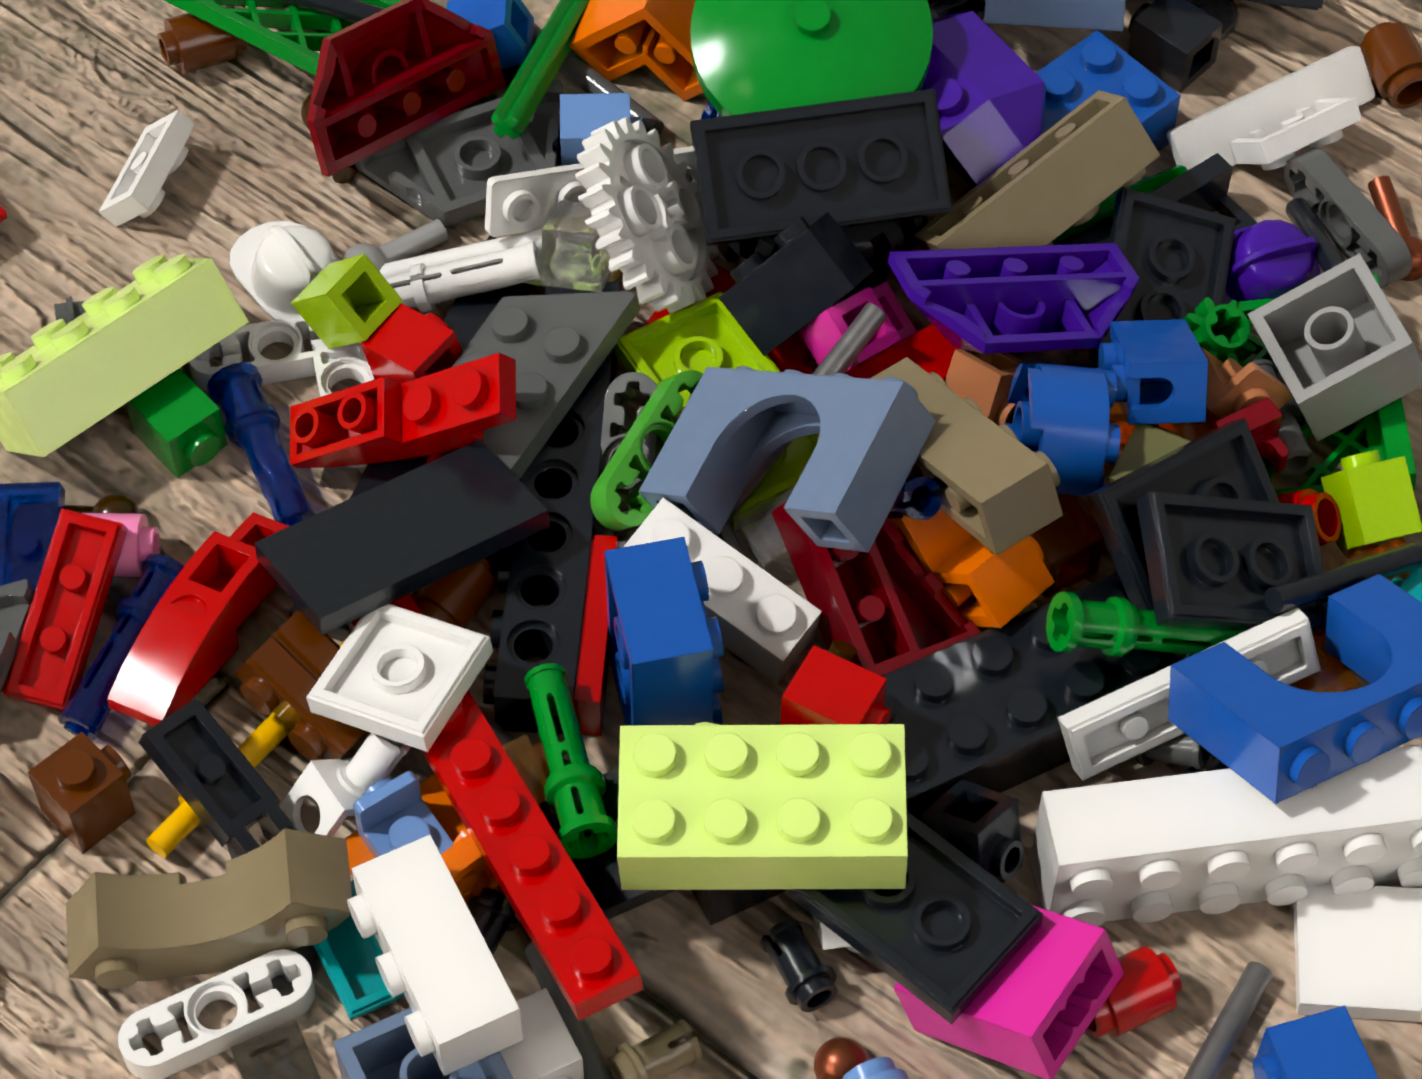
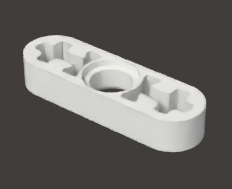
M285 949L274 950L133 1013L122 1024L118 1034L119 1049L127 1069L140 1079H164L302 1016L311 1007L315 998L316 990L311 967L308 961L297 952ZM284 975L288 982H292L294 992L281 996L277 989H273L271 979ZM248 987H251L253 998L257 1000L259 1010L250 1013L247 998L243 992ZM213 1001H229L238 1008L235 1019L224 1028L208 1029L198 1022L201 1010ZM184 1016L193 1040L185 1043L176 1021ZM155 1033L156 1037L162 1041L163 1048L162 1052L150 1056L149 1051L143 1047L142 1041L144 1036Z

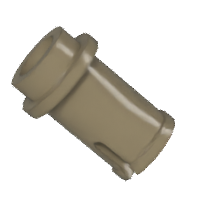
M681 1019L673 1023V1026L632 1047L626 1042L616 1046V1054L607 1059V1066L613 1079H662L690 1063L694 1064L702 1060V1050L697 1037H694L686 1042L685 1036L690 1034L692 1029L686 1021Z

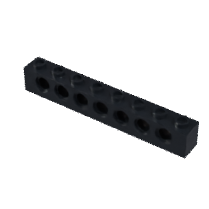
M547 278L545 295L620 291V283ZM614 347L520 479L527 489L548 509L550 527L513 544L511 556L501 555L499 559L497 589L498 594H506L504 610H493L490 640L492 648L499 649L497 666L486 665L483 704L494 705L495 721L506 731L538 733L530 693L524 681L527 672L536 666L546 663H556L564 666L568 677L569 691L574 703L591 539L595 537V516L591 508L590 497L600 473V444L605 394L609 385L615 379L617 355L615 354ZM550 497H562L559 499H547ZM544 549H555V550H556V551H553V552H540L541 550H544ZM538 602L551 603L550 605L544 607L532 606L533 604ZM535 656L545 658L540 662L534 663L523 661ZM559 715L554 716L557 733L564 735Z

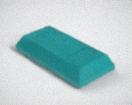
M354 880L350 881L352 897L357 896ZM352 915L330 930L328 937L324 941L313 945L350 1021L405 997L403 993L395 997H391L375 960V957L384 953L375 935L365 939L362 938Z

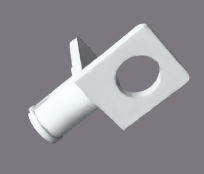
M370 732L353 758L311 760L279 807L293 823L296 830L307 832L301 822L300 812L303 801L308 796H311L317 802L320 809V824L314 833L333 837L347 816H355L354 802L361 798L364 792L374 783L382 779L392 778L390 776L391 772L401 758L408 753L411 746Z

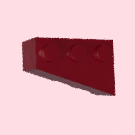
M786 502L771 511L807 601L822 611L818 628L827 650H829L833 640L845 641L857 650L852 663L883 676L981 633L973 621H966L941 590L944 586L931 571L926 573L901 543L904 538L888 518L883 523L868 553L817 546L784 509Z

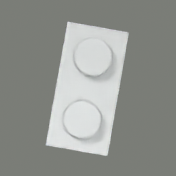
M176 110L146 126L99 213L116 227L137 216L146 218L151 215L164 199L165 191L161 187L167 176L182 164L188 154V148L184 145L196 124L181 111Z

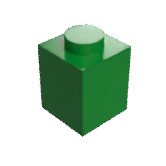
M180 368L126 403L133 433L177 479L194 467L208 463L217 455L219 450L228 445L220 408Z

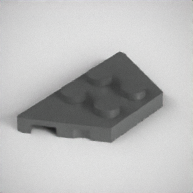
M560 79L551 82L524 132L517 139L513 140L506 135L500 138L493 132L495 124L492 122L491 117L503 98L501 97L452 113L355 163L354 166L431 219H439L445 228L483 216L486 211L487 180L490 177L557 167L560 141V94H563V84Z
M616 291L502 297L452 365V367L496 353H502L516 360L517 420L483 430V443L519 480L640 311L635 293Z

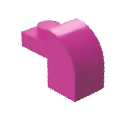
M887 281L873 289L869 286L830 307L798 331L818 366L867 303L878 306L887 315V319L848 370L917 333Z

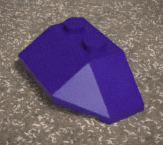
M973 11L932 19L933 41L931 59L920 91L935 89L945 161L973 189L1043 134L1046 86L1044 81Z
M1116 243L894 251L889 253L888 264L908 299L951 345L982 354L1099 348L1100 343L1103 342L1110 331V321L1117 320L1137 289L1140 279Z

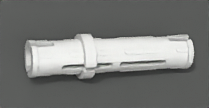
M529 242L526 245L477 255L426 268L424 263L411 265L409 272L386 277L385 279L403 299L402 304L412 309L418 308L422 313L434 310L436 303L485 293L516 284L543 280L544 271L535 242Z

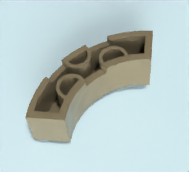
M284 828L275 837L258 848L225 861L226 874L187 883L186 877L180 872L153 875H123L94 872L66 903L69 978L95 980L96 984L102 988L121 989L129 987L137 981H155L228 971L274 950L285 949L292 951L302 946L321 943L328 937L330 930L337 927L351 915L347 899L352 898L347 841L343 838Z

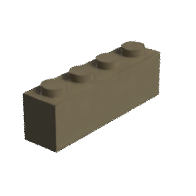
M1098 90L952 205V212L950 214L937 216L913 235L921 250L1053 245L1052 241L1069 227L1079 226L1094 217L1100 208L1098 204L1116 190H1121L1123 187L1128 188L1137 183L1145 175V167L1161 155L1127 99L1123 96Z
M906 357L870 378L882 380L885 377H895L907 382L917 391L918 399L936 420V423L906 482L994 554L1002 553L1063 516L1056 492V487L1060 485V478L1054 464L1047 455L1041 451L1035 453L1019 442L1014 432L1007 425L1000 424L998 426L982 413L979 406L971 398L966 397L962 399L950 390L939 374L936 372H926Z

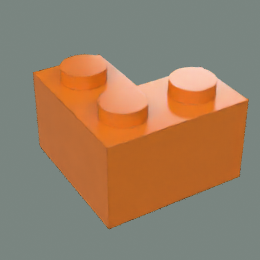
M695 0L589 1L568 45L589 66L609 81H612L646 65L683 101L704 93L698 82L691 56L690 28Z
M908 483L902 487L887 516L888 520L904 538L901 543L926 573L931 571L944 586L941 591L966 621L972 620L976 626L1002 628L1055 582L1043 562L1044 554L1040 545L1031 535L996 555Z

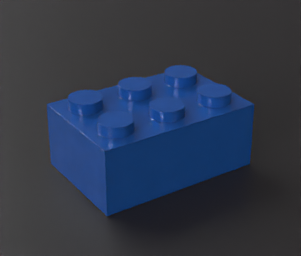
M1098 30L1036 72L1046 86L1043 133L1095 92L1101 90L1123 96L1127 99L1158 152L1169 145L1167 132L1175 128L1181 95Z
M685 537L604 551L609 660L625 726L695 725V723L701 722L723 725L722 710L718 693L723 692V679L718 658L724 657V647L717 617L707 618L703 602L709 600V588L703 562H691Z

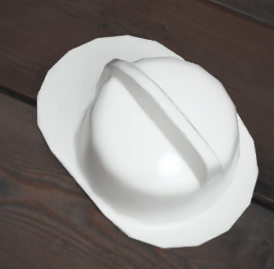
M290 221L267 222L252 227L237 239L230 251V267L236 279L255 299L261 309L274 320L300 316L291 302L329 263L340 260L333 252L329 241L319 232L305 225Z

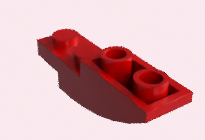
M496 353L404 383L396 382L387 377H381L290 406V466L296 468H325L365 465L450 451L464 447L479 439L483 442V430L517 420L516 360L502 353Z
M253 512L230 537L215 531L209 536L173 580L137 636L107 698L110 709L155 726L188 704L238 650L236 629L278 585L257 560L254 542L289 527L288 525Z

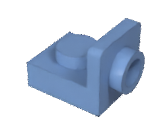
M407 771L394 779L386 778L374 783L353 804L358 834L374 858L427 835H431L440 854L453 845V841L422 800L420 783L412 771Z

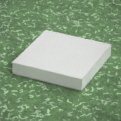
M387 604L360 618L307 695L306 699L310 711L428 752L493 653L489 636Z
M1332 883L1307 886V895L1293 903L1297 1014L1313 1015L1345 1005L1351 1018L1422 1022V888L1373 886L1369 891L1335 895Z

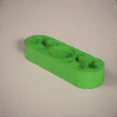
M688 370L668 377L659 383L596 481L590 497L591 508L596 519L604 527L621 531L639 526L653 511L654 508L638 492L643 482L635 484L630 490L626 502L632 509L621 512L618 508L621 497L615 490L630 486L636 478L645 480L653 465L644 456V438L648 433L658 435L664 443L666 442L680 415L673 423L665 419L676 416L684 401L678 392L687 389L692 395L703 375L702 373Z

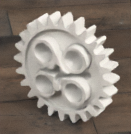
M625 117L619 121L614 120L592 131L591 136L582 141L585 151L577 154V159L584 170L576 173V179L587 190L586 193L578 196V199L591 211L592 216L587 218L585 223L586 226L596 229L600 236L595 244L597 250L607 249L611 256L609 270L613 272L620 269L623 272L624 289L627 291L636 287L639 302L645 304L651 301L657 312L667 308L669 314L706 299L705 293L714 289L710 278L718 275V270L711 259L719 256V251L714 245L707 246L701 202H699L696 196L699 190L698 182H688L685 176L687 172L686 162L683 161L677 164L674 161L673 145L668 143L661 147L658 131L653 129L646 132L641 120L631 124L629 118Z

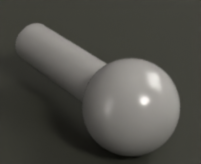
M436 219L379 247L369 243L356 244L345 252L342 260L366 254L380 271L385 263L414 257L447 241L448 234L442 222Z

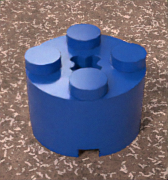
M1020 363L1015 371L1008 398V403L1017 404L1013 424L1005 423V425L1014 432L1019 442L1034 453L1037 451L1043 452L1052 461L1060 478V485L1056 487L1057 494L1086 497V495L1102 488L1105 477L1104 463H1116L1120 450V427L1118 424H1109V408L1111 409L1114 405L1117 391L1115 371L1077 366Z

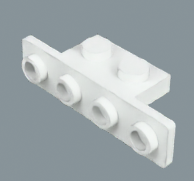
M1359 46L1346 47L1167 132V139L1176 165L1186 166L1187 170L1218 153L1231 166L1236 164H1261L1262 169L1267 171L1287 165L1288 160L1296 157L1295 151L1307 145L1310 148H1318L1340 140L1344 136L1343 128L1362 120L1358 106L1375 98V91L1361 48Z
M693 146L673 149L674 161L677 164L685 161L687 164L685 176L688 182H698ZM578 163L490 177L487 180L485 230L492 237L529 232L550 226L560 227L584 223L587 218L592 216L590 209L584 206L578 199V196L587 192L586 188L576 179V173L584 170V168ZM698 190V192L696 193V196L698 197L699 202H701V201H700V194H699V190Z

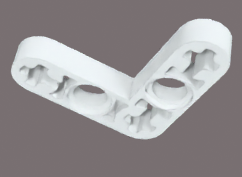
M301 315L244 325L188 362L193 382L201 390L211 393L227 392L316 376L321 397L331 394L332 386L344 379H354L361 384L374 380L373 373L360 345L361 342L328 349ZM310 339L312 351L305 352L303 340ZM275 342H283L293 347L292 352L287 357L279 360H270L260 354L267 345ZM249 350L251 362L243 363L241 351ZM222 357L223 365L211 367L210 359ZM365 464V465H353V466H346V467H350V468H364V467H366L368 464Z

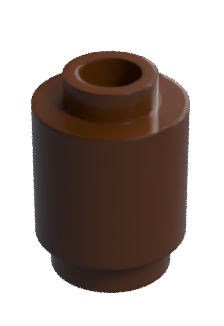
M190 13L165 19V32L157 34L159 48L168 67L176 65L182 75L234 60L237 52L247 49L246 41Z
M1384 22L1374 26L1366 33L1359 47L1361 48L1369 76L1379 94L1385 101L1391 102L1396 108L1404 109L1422 102V48L1416 37L1405 23Z
M483 558L412 592L411 596L423 615L466 629L496 586L495 579L490 573L492 570L491 564L486 558Z

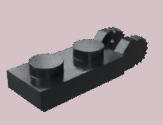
M193 699L143 733L138 743L222 847L227 845L231 859L246 854L260 846L247 830L258 821L263 836L267 841L275 837L284 828L296 830L293 823L278 806L280 803L279 798L199 699Z

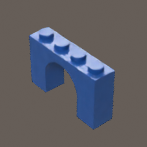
M1380 574L1328 596L1324 650L1368 681L1370 684L1344 692H1315L1292 687L1276 680L1227 643L1222 642L1171 665L1168 720L1275 804L1302 791L1311 789L1319 783L1422 736V602Z

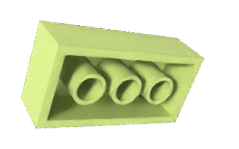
M164 254L158 255L134 269L132 274L136 280L118 292L114 286L108 287L84 301L82 307L85 313L66 324L63 319H59L38 330L31 336L34 346L17 357H14L12 352L0 355V442L5 450L39 457L47 456L249 322L212 258H187L185 254H181L172 259H167Z
M904 724L620 726L617 861L622 890L905 889L908 850Z

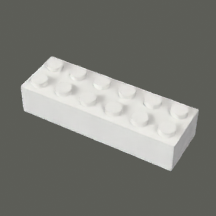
M1422 744L1396 747L1277 804L1273 803L1230 768L1043 791L1030 853L1040 906L1043 909L1099 927L1107 921L1130 918L1141 923L1156 922L1168 917L1172 913L1201 910L1206 914H1220L1236 908L1239 904L1268 901L1269 904L1276 906L1289 905L1303 899L1307 895V886L1332 883L1335 895L1369 891L1373 886L1401 884V886L1406 888H1421Z

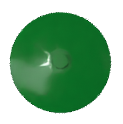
M695 0L690 28L691 56L698 82L704 94L722 117L920 91L931 59L933 41L932 17L927 0Z

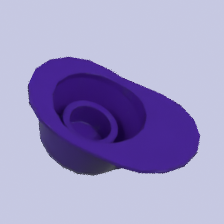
M1263 220L1255 225L1235 230L1223 304H1229L1232 300L1239 302L1278 298L1320 275L1319 264L1314 257L1317 247L1315 237H1307L1294 224L1282 220Z

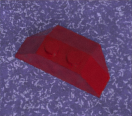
M402 0L323 38L306 119L322 175L330 177L505 87L506 83L493 32L480 25L473 24L429 0Z

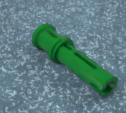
M1065 591L1059 592L1053 597L1046 617L1047 640L1054 651L1066 653L1071 652L1076 647L1100 649L1107 657H1122L1132 649L1194 655L1244 632L1157 626L1154 610L1137 609L1133 603L1124 597H1109L1105 602L1080 600L1079 596L1074 592Z
M556 663L541 664L527 672L524 681L530 693L538 733L550 773L544 786L545 799L548 805L556 810L560 826L556 835L569 857L573 859L595 857L612 848L618 838L617 824L613 818L607 816L602 798L606 791L605 779L600 770H597L595 766L589 763L564 666ZM559 715L565 740L563 742L559 741L554 716ZM568 754L570 759L565 760L563 755ZM590 829L591 836L585 837L583 831Z

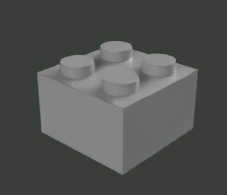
M1360 253L1248 313L1262 343L1317 442L1422 386V361L1415 345Z

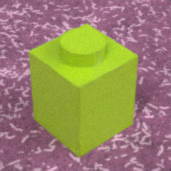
M361 254L329 263L291 304L328 349L365 341L402 303L403 299L366 254Z
M1379 450L1368 451L1341 458L1342 471L1321 477L1324 492L1334 498L1340 511L1341 532L1336 540L1339 551L1422 532V523L1405 456L1381 461Z

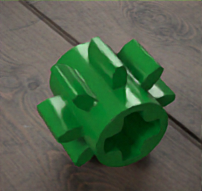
M1207 297L1195 308V314L1188 313L1183 318L1189 325L1200 347H1203L1222 362H1225L1228 358H1232L1236 362L1245 361L1257 348L1252 342L1247 340L1253 324L1237 308V301L1232 300L1229 304L1215 307L1214 302Z

